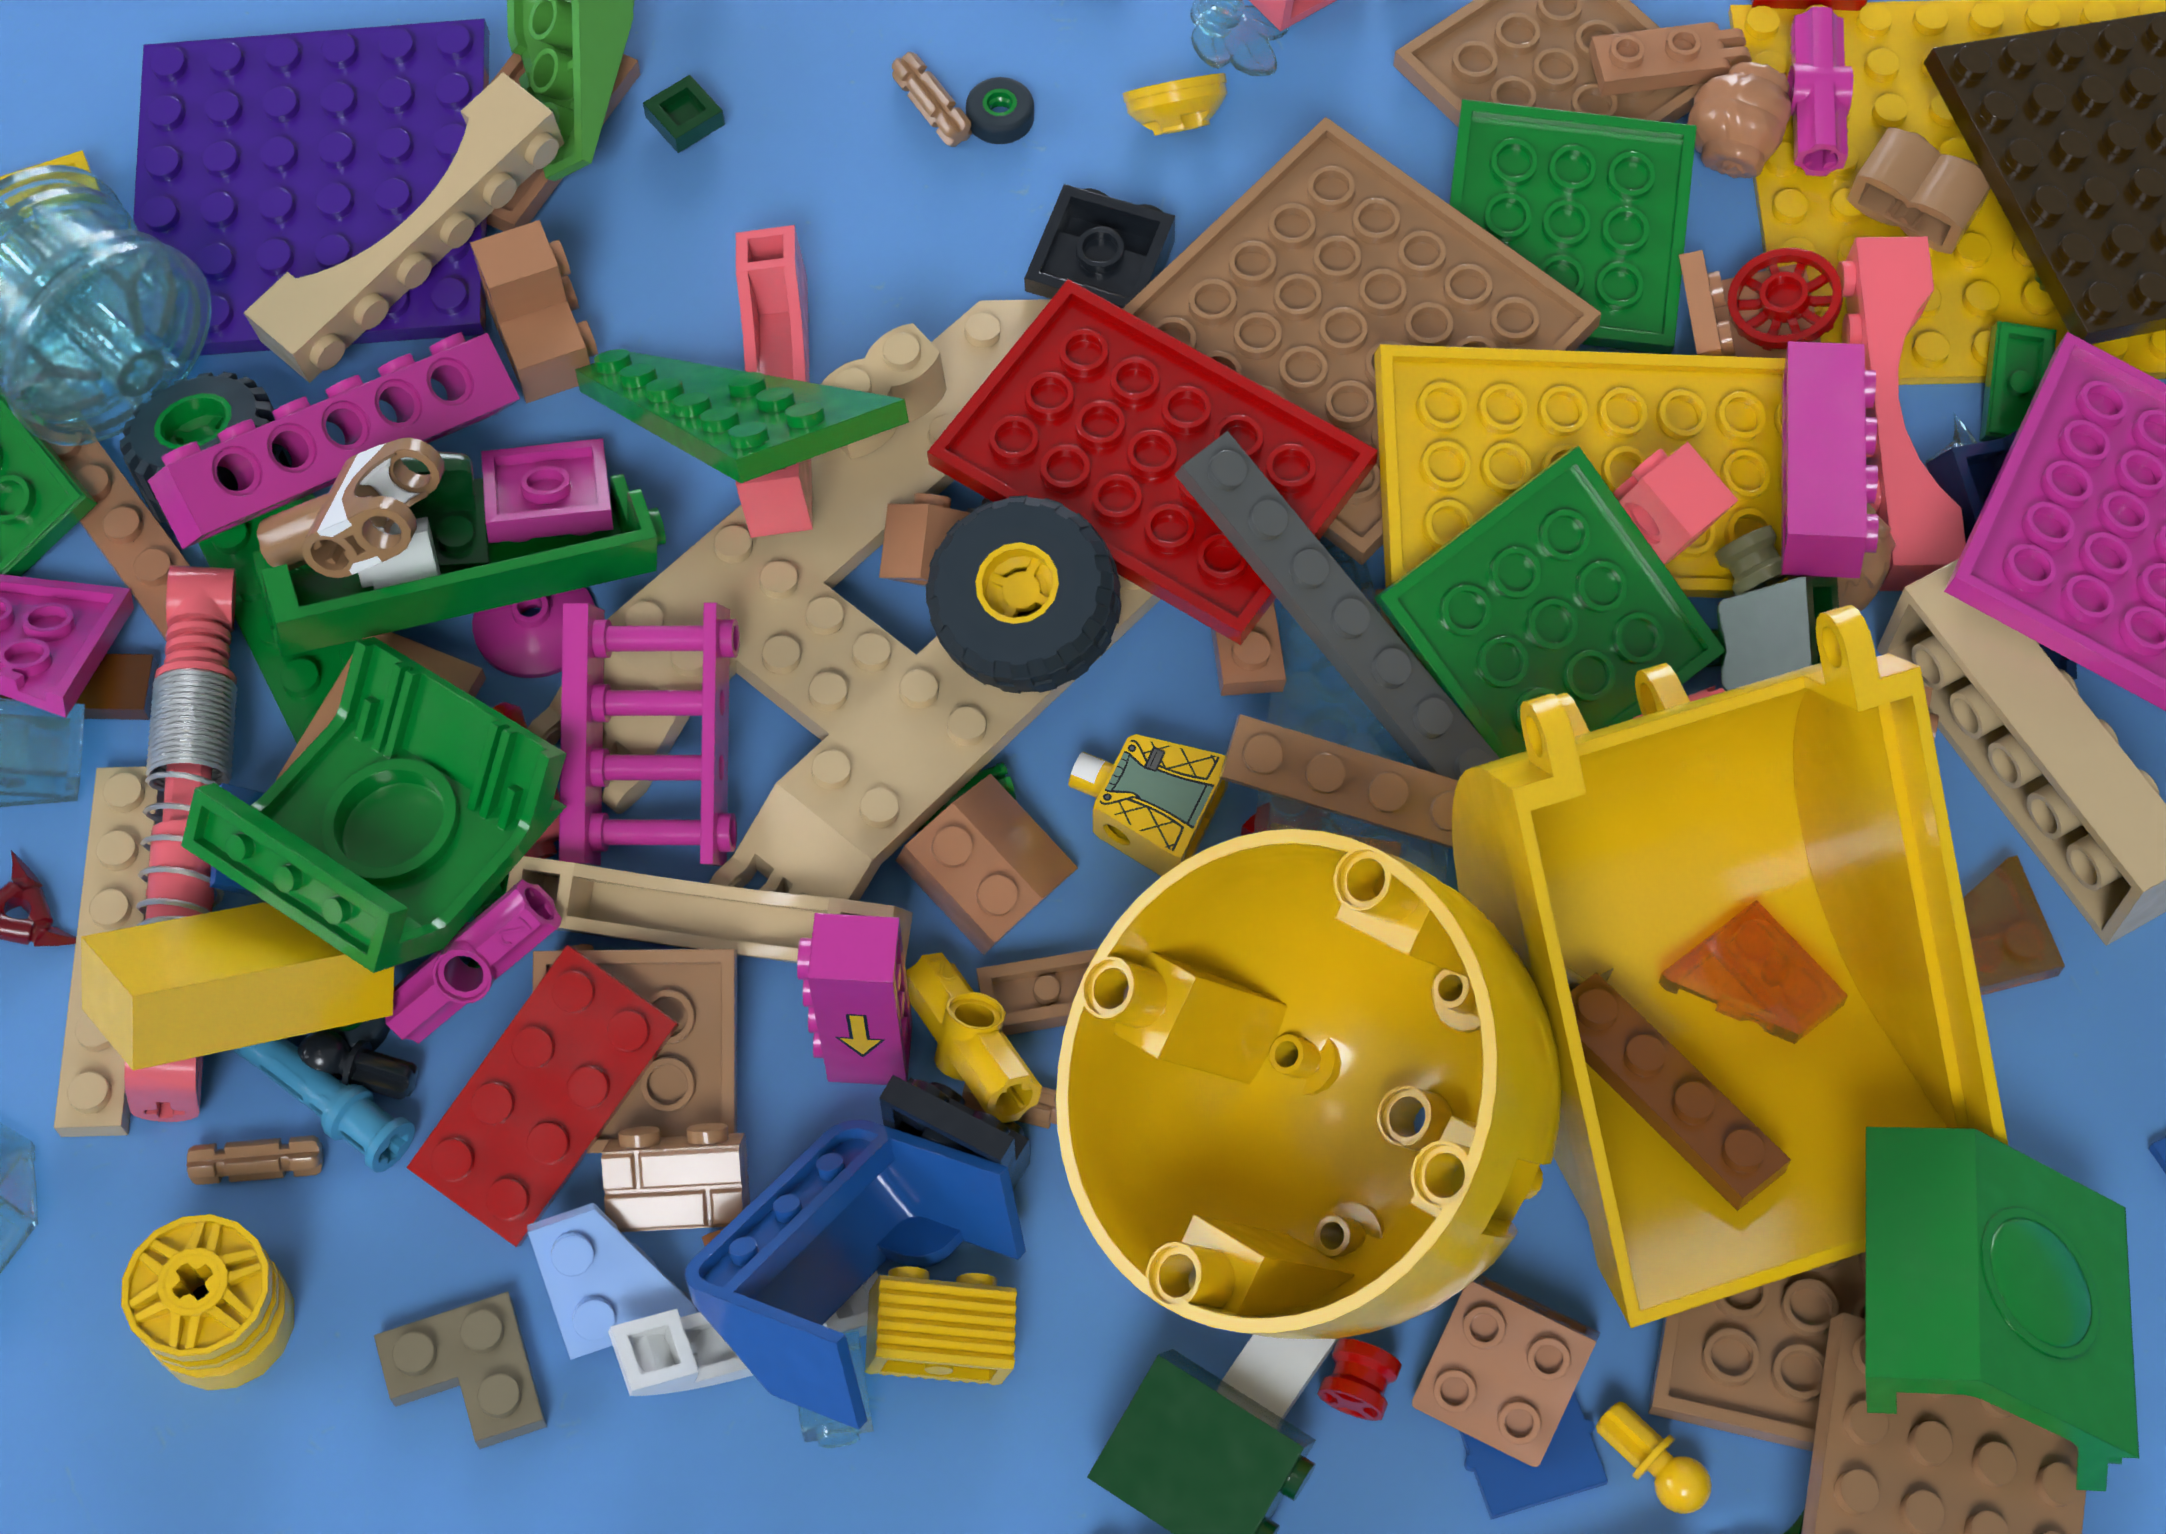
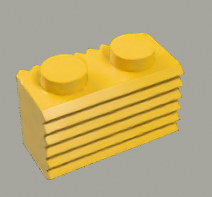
M910 1266L892 1268L888 1271V1276H878L869 1290L865 1359L866 1373L870 1375L879 1373L883 1376L921 1377L923 1379L934 1378L938 1381L949 1380L951 1382L962 1381L964 1383L975 1382L977 1384L1000 1385L1012 1372L1015 1364L1014 1352L1016 1347L1014 1343L1016 1336V1288L997 1286L996 1277L983 1273L962 1274L956 1277V1282L929 1280V1271Z

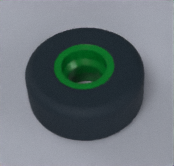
M1005 77L990 78L977 84L970 91L966 100V116L971 121L970 129L972 133L979 139L992 144H1008L1024 137L1030 131L1034 122V101L1030 91L1020 82ZM995 107H1006L1009 109L1001 113L992 111Z

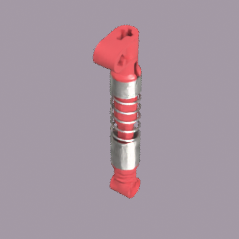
M169 566L166 593V621L168 628L165 646L166 657L164 665L156 670L152 685L150 735L148 737L149 747L147 749L148 759L146 761V775L148 777L145 780L153 789L164 792V803H155L143 810V813L149 819L159 823L152 827L151 836L145 837L140 843L146 850L150 851L149 867L142 869L138 874L143 881L147 882L146 900H142L136 905V908L141 913L146 914L144 921L136 926L212 912V908L219 904L224 896L223 890L209 887L211 865L183 848L181 843L195 788L212 783L217 785L222 783L228 784L232 778L233 738L235 736L234 721L236 719V692L238 688L236 687L237 678L229 669L230 664L228 661L231 651L229 648L232 636L230 632L234 629L235 568ZM163 809V816L151 814L150 811ZM216 889L218 894L216 900L214 901V890ZM203 1056L134 1071L125 1062V1092L129 1109L133 1116L158 1122H181L198 1117L200 1113Z

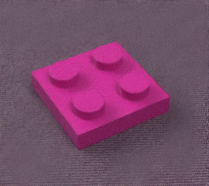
M603 438L481 451L485 522L489 543L503 541L525 542L532 538L567 534L582 536L595 531L613 530Z

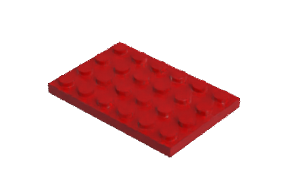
M1068 279L927 451L930 466L992 502L1007 499L1010 496L1027 495L1031 498H1047L1062 503L1069 510L1076 514L1079 513L1095 528L1107 544L1115 561L1118 575L1241 645L1276 599V596L1179 481L1175 473L1187 461L1228 431L1315 537L1320 540L1376 465L1378 450Z

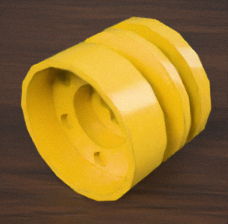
M212 1214L185 1216L154 1230L133 1252L122 1277L121 1307L131 1331L150 1350L161 1365L180 1382L207 1391L237 1388L263 1375L284 1353L294 1329V1298L283 1274L270 1259L258 1239L233 1220ZM205 1284L209 1293L197 1300L193 1292Z

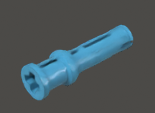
M285 1038L234 1049L237 1055L257 1067L294 1098L314 1111L321 1118V1126L325 1134L335 1141L344 1139L365 1155V1165L376 1173L384 1172L392 1167L408 1150L415 1134L414 1124L404 1117L394 1118L373 1102V1093L364 1086L356 1084L347 1086L332 1074L307 1066L298 1055V1047Z

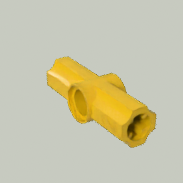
M942 952L922 955L916 964L906 969L909 1000L938 1043L934 1057L937 1068L943 1074L953 1079L964 1081L986 1113L992 1114L1002 1123L1018 1121L1029 1108L1038 1104L1042 1086L1002 1031L1006 1014L1003 1006L996 999L986 994L974 992L955 964L949 962Z

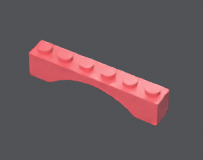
M795 225L736 233V279L743 333L745 371L810 382L808 283ZM811 458L744 483L736 481V488L751 538L813 530Z
M1928 236L1856 237L1846 261H1839L1837 266V273L1841 281L1843 297H1846L1848 311L1842 323V343L1864 344L1865 370H1876L1873 408H1865L1866 417L1877 418L1874 455H1866V465H1877L1876 501L1874 504H1869L1875 509L1876 514L1891 528L1890 533L1896 543L1895 548L1891 552L1889 571L1879 591H1903L1904 587L1959 559L1966 545L1962 508L1937 484L1919 459L1905 428L1899 401L1898 367L1904 339L1920 319L1934 291Z

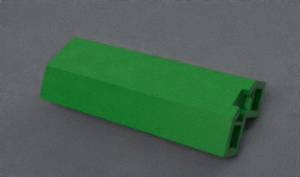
M622 473L610 476L613 530L595 531L582 536L567 534L532 538L525 542L503 541L489 543L487 535L489 564L374 590V586L362 588L358 573L348 577L332 578L316 572L311 567L289 572L287 564L276 567L270 566L260 550L252 553L258 587L272 637L275 643L278 644L281 657L657 571V546L666 543L663 521L657 507L647 508L641 489L629 491L624 474Z

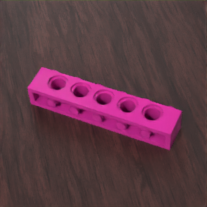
M462 332L451 335L430 346L429 350L432 356L415 362L411 353L405 354L380 366L378 371L381 377L363 384L359 375L349 377L325 390L329 397L328 399L310 405L306 396L298 398L272 411L275 420L256 428L253 420L248 419L218 433L217 436L221 442L201 451L197 441L162 456L161 459L165 467L147 481L182 549L333 485L345 461L356 454L401 438L411 437L429 444L494 416L519 400L520 397L488 333L468 341L465 340ZM431 378L439 381L444 386L447 392V400L440 398L433 391ZM379 400L386 401L393 407L397 416V422L388 420L382 414ZM326 421L336 424L342 430L345 437V445L335 442L329 436L326 429ZM272 443L281 445L289 452L292 459V468L281 465L275 459L272 452ZM217 466L225 467L235 475L238 482L237 491L230 490L221 484L217 477Z

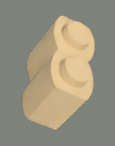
M914 323L902 325L887 332L871 346L865 358L840 366L821 383L827 386L905 399L909 422L931 411L940 402L947 390L940 351ZM897 427L840 448L850 459L866 456L882 447L893 436Z

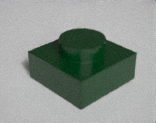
M691 75L686 76L643 102L645 117L677 153H680L725 125L723 110Z

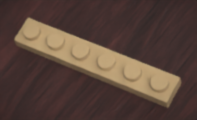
M146 766L96 769L54 1129L61 1137L128 1135L131 1112L125 1092V1061L82 1010L81 936L134 927L145 920L146 914L141 913L136 908V905L140 901L146 900L147 882L143 881L138 874L142 869L149 867L150 851L146 850L140 843L145 837L151 836L152 827L159 822L149 819L143 813V810L149 805L164 803V792L153 789L145 782L148 777L146 775ZM155 809L150 811V813L163 816V809Z

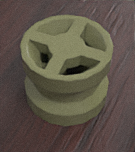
M1771 525L1749 532L1728 543L1715 553L1719 565L1729 569L1734 578L1732 590L1736 596L1774 585L1789 576L1781 575V556L1774 546L1777 536Z

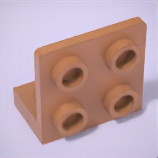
M1703 250L1679 255L1697 355L1786 358L1787 349H1772L1768 351L1738 334L1731 321L1728 309V291L1733 278L1721 280L1720 271L1708 273ZM1797 264L1779 267L1780 272H1794ZM1769 270L1757 272L1752 278L1763 284L1771 274ZM1806 270L1803 275V278L1808 283L1809 280ZM1744 286L1739 296V300L1760 298L1758 293ZM1809 306V310L1815 313L1814 307ZM1762 309L1739 312L1747 322L1758 315ZM1802 317L1797 320L1801 331L1812 326ZM1768 319L1756 330L1768 333L1772 321ZM1782 323L1778 335L1791 334L1788 323ZM1819 337L1818 339H1816V340H1814V341H1812V342H1819V343H1821V339H1820V337Z
M1480 1275L1463 1289L1415 1392L1412 1406L1532 1467H1537L1544 1457L1595 1347L1600 1332Z

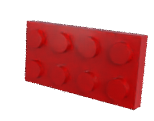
M566 945L406 1168L515 1247L521 1246L528 1237L527 1225L540 1220L677 1029L679 1023L575 948Z

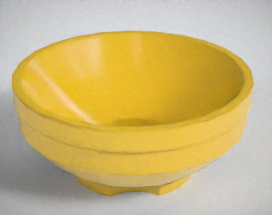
M1216 73L1169 81L1122 93L1123 101L1126 104L1127 114L1144 127L1152 130L1154 136L1192 130L1210 125V119L1220 108L1227 95V80L1225 73Z

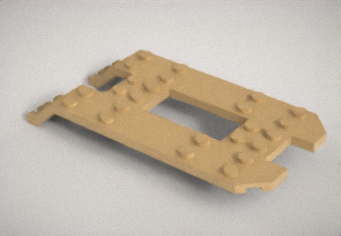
M1051 299L982 300L977 302L932 341V344L941 354L947 390L940 402L931 411L914 421L898 426L893 436L882 447L866 456L850 459L841 448H837L811 458L813 530L751 538L742 505H740L608 618L612 626L703 625L704 603H718L730 609V619H737L740 646L738 656L730 658L729 680L737 673L821 740L814 749L776 782L734 855L715 872L709 884L743 888L752 880L758 870L768 879L759 889L762 891L859 901L880 865L1075 681L1071 680L1058 686L1057 689L1041 693L1021 692V694L1004 692L1000 688L988 684L984 685L967 674L951 659L937 636L916 655L832 590L883 544L888 504H913L914 494L916 493L939 495L954 481L951 477L928 464L927 451ZM1120 575L1118 576L1121 585L1120 601L1122 607L1119 624L1115 627L1111 637L1112 641L1106 651L1161 600ZM703 651L612 652L610 658H604V684H609L611 690H702ZM562 685L550 706L528 726L529 731L552 745H555L561 738ZM611 716L609 722H603V748H608L610 755H668L690 716ZM611 780L609 786L605 787L602 792V802L617 814H621L647 792L652 781Z

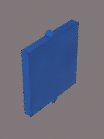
M1575 1391L1570 1398L1544 1457L1537 1467H1532L1459 1431L1468 1455L1465 1459L1464 1467L1467 1471L1474 1472L1491 1520L1607 1484L1608 1479L1591 1436L1595 1425L1591 1420H1585Z

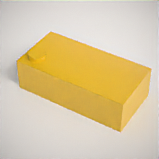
M267 902L81 936L82 1010L134 1071L393 1016L394 966L373 973Z

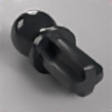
M322 1030L307 1035L301 1041L297 1050L299 1057L307 1066L332 1074L337 1079L342 1076V1083L347 1086L351 1084L362 1085L369 1091L400 1100L410 1096L416 1085L418 1068L414 1063L372 1051V1045L368 1041L359 1040L350 1050L348 1043L340 1034L330 1030Z

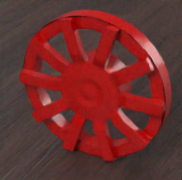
M1801 248L1774 249L1756 256L1737 272L1728 291L1729 314L1738 334L1768 351L1772 349H1787L1788 341L1812 342L1825 332L1828 333L1834 328L1833 324L1838 318L1843 302L1841 281L1833 265L1821 255ZM1797 262L1794 272H1780L1777 263ZM1809 265L1822 274L1807 283L1803 275ZM1769 268L1771 276L1763 284L1752 278L1758 271ZM1828 282L1833 290V294L1830 296L1809 295V293L1816 291ZM1744 286L1760 295L1758 299L1739 300ZM1809 306L1829 307L1822 317L1809 310ZM1762 309L1758 315L1747 322L1739 312ZM1802 317L1812 326L1801 331L1797 320ZM1768 319L1772 321L1768 333L1756 330ZM1782 323H1788L1791 334L1778 335Z

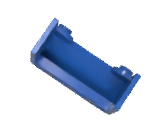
M859 1119L841 1122L825 1131L689 1262L685 1270V1279L694 1306L771 1395L859 1430L868 1420L846 1335L822 1325L887 1259L907 1266L927 1268L940 1263L963 1241L1017 1260L1026 1252L1007 1166L872 1121Z

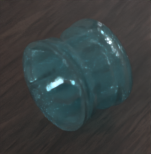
M66 165L39 166L20 171L0 180V394L7 401L16 419L33 435L46 442L64 446H78L100 442L123 433L122 430L125 423L135 418L133 411L141 403L150 401L152 394L159 389L165 390L175 385V381L186 378L195 365L205 344L211 321L212 306L208 283L198 266L180 250L162 243L147 233L138 231L135 222L123 208L117 195L94 174Z

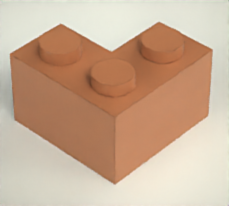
M537 220L470 242L490 314L526 404L579 386L575 369L590 365L589 357L597 355L598 350L587 320L576 323L571 312L579 309V304L568 276L571 274L560 240L548 242L541 222Z

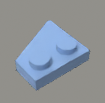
M595 1203L527 1225L528 1235L570 1360L613 1346L608 1333L610 1326L673 1309L678 1310L680 1317L697 1313L691 1296L685 1291L682 1292L656 1267L655 1262L636 1243H631L618 1230L617 1225Z

